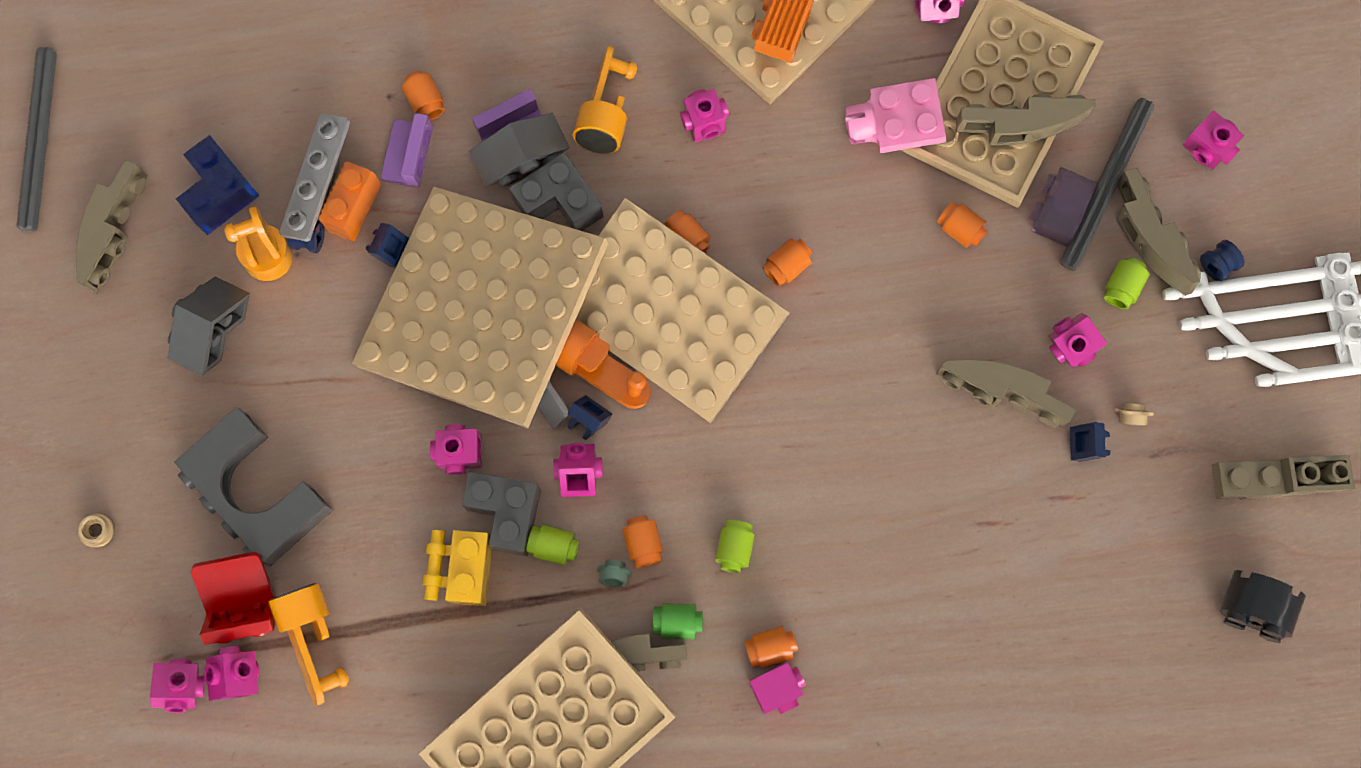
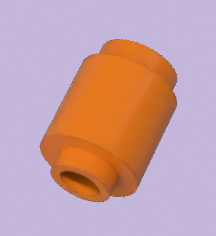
M415 71L405 77V82L401 89L414 114L428 115L430 121L441 116L445 111L443 106L444 99L431 75Z
M952 201L937 220V223L942 226L941 230L965 248H968L971 244L977 247L988 233V230L984 228L987 221L962 203L958 205Z
M679 210L664 223L666 227L702 252L706 253L709 250L710 245L708 242L711 236L690 213L685 214L683 210Z
M790 238L766 258L767 263L762 266V269L768 278L780 287L783 283L788 284L812 264L810 259L812 251L801 239L796 242Z
M647 515L628 519V526L622 528L630 561H634L635 568L648 567L662 562L661 553H663V548L656 521L648 520Z
M784 626L753 634L752 639L744 641L752 668L761 666V669L794 660L792 652L798 651L793 631L786 632Z

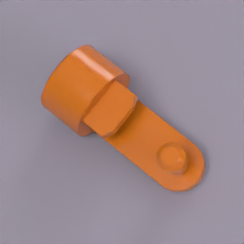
M576 319L556 366L571 376L574 374L578 375L627 408L638 409L645 406L651 396V387L646 381L645 375L638 371L633 372L608 355L609 344L599 338V333Z

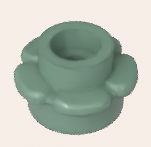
M606 560L605 565L597 568V572H600L599 582L608 587H624L627 584V578L631 575V570L625 567L626 564L623 561Z

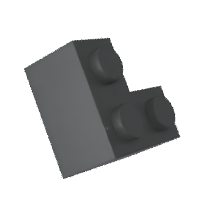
M552 112L509 123L475 146L469 153L485 187L499 183L502 188L518 180V173H528L538 168L539 164L544 166L570 147Z
M565 153L509 188L513 201L521 213L544 219L559 209L571 228L580 231L585 230L603 218L601 203Z
M215 276L204 285H199L194 292L184 299H179L172 309V317L174 318L172 330L168 336V343L170 344L168 359L202 376L222 360L226 334L245 320L250 293Z
M469 471L462 506L467 511L495 516L489 547L495 551L528 556L526 551L527 543L535 522L541 493L540 487L537 483Z

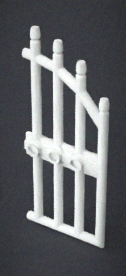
M1349 252L1315 257L1316 267L1227 279L1222 282H1209L1206 272H1200L1201 282L1192 294L1185 296L1173 287L1162 291L1164 300L1200 297L1209 314L1180 320V330L1191 331L1196 328L1216 327L1233 344L1226 345L1223 348L1219 346L1207 349V360L1246 356L1274 371L1273 374L1266 373L1256 376L1254 382L1257 387L1361 374V294L1358 292L1355 275L1361 274V261L1351 262ZM1319 280L1323 299L1223 313L1214 294ZM1327 312L1331 331L1250 342L1234 325ZM1334 344L1338 364L1297 369L1270 353Z

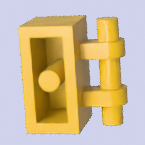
M432 530L431 541L426 546V555H429L427 575H423L422 586H425L424 600L438 601L439 588H446L445 601L452 604L486 606L492 548L489 547L491 535L483 532L453 530L451 545H444L445 531ZM442 557H450L448 577L440 576Z

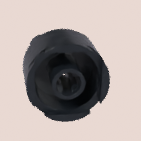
M1235 570L1220 612L1225 616L1224 623L1239 630H1245L1246 626L1260 631V637L1275 643H1281L1284 637H1292L1306 595L1301 591L1297 596L1291 594L1293 586L1277 579L1251 572L1250 578L1240 577L1242 570Z

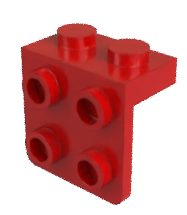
M249 552L199 562L192 566L191 575L206 612L200 632L204 645L214 643L225 644L234 639L249 636L260 637L274 631L276 622L269 601L275 597L259 553Z

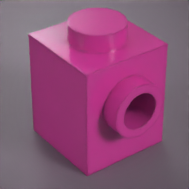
M788 662L749 681L763 714L776 708L782 714L799 706L797 698L803 696L801 688L806 686L798 668L794 667L791 669Z

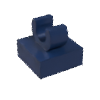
M381 223L379 228L375 229L372 233L375 237L371 246L367 245L365 249L387 266L396 268L409 237L392 225Z
M585 395L575 401L569 409L568 415L572 419L568 423V428L572 430L580 422L586 427V432L582 438L587 440L595 432L607 425L613 414Z
M1092 422L1070 427L1071 461L1083 462L1105 458L1110 455V450L1105 448V438L1110 437V433L1105 430V423Z

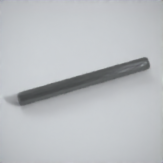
M39 47L36 50L16 224L17 228L27 232H34L38 227L56 63V52L48 47Z
M1140 98L1135 103L1060 261L1061 266L1072 271L1079 267L1153 111L1154 104L1152 101Z

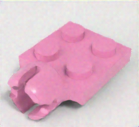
M935 78L870 89L871 97L869 101L845 108L846 127L851 144L874 142L878 144L880 153L946 142Z

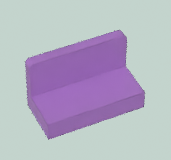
M528 89L475 116L472 120L481 140L484 141L509 123L542 114L538 109L536 98L532 91Z
M415 113L413 122L394 120L381 174L384 182L420 187L433 130L428 115Z

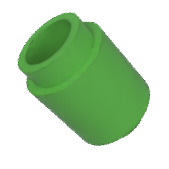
M663 603L662 607L654 606L653 635H661L662 638L695 639L696 632L703 631V611H696V604Z

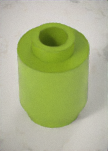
M1135 258L1119 260L1104 288L1106 292L1104 296L1105 301L1114 307L1124 310L1129 309L1131 304H1135L1150 276V273L1146 270L1145 263Z
M726 520L725 527L721 528L715 561L721 564V570L741 573V568L749 567L755 534L752 533L753 525L738 520Z
M545 524L541 527L534 525L529 535L526 551L534 554V558L567 566L569 560L575 561L580 541L575 540V532Z

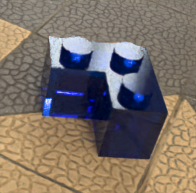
M208 135L183 154L202 179L178 196L176 200L206 235H209L260 196L211 135Z

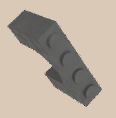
M237 407L174 463L181 470L178 476L183 483L190 489L196 487L203 495L199 499L203 506L212 514L217 511L225 520L221 523L223 529L232 538L236 539L239 536L245 543L244 553L257 552L261 555L264 564L272 566L327 517L333 509L311 485L304 481L274 507L264 512L244 513L237 507L232 498L230 488L232 475L239 463L268 438L253 419Z

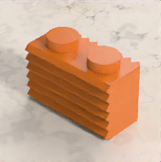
M764 0L762 10L766 11L763 21L757 19L751 34V39L755 40L754 51L791 63L812 11L814 0Z
M347 161L343 163L344 167L340 169L342 173L337 174L339 179L334 180L336 185L332 186L333 191L329 192L330 197L326 198L327 202L323 204L325 208L321 209L322 214L318 218L329 233L354 242L382 184H380L373 171Z

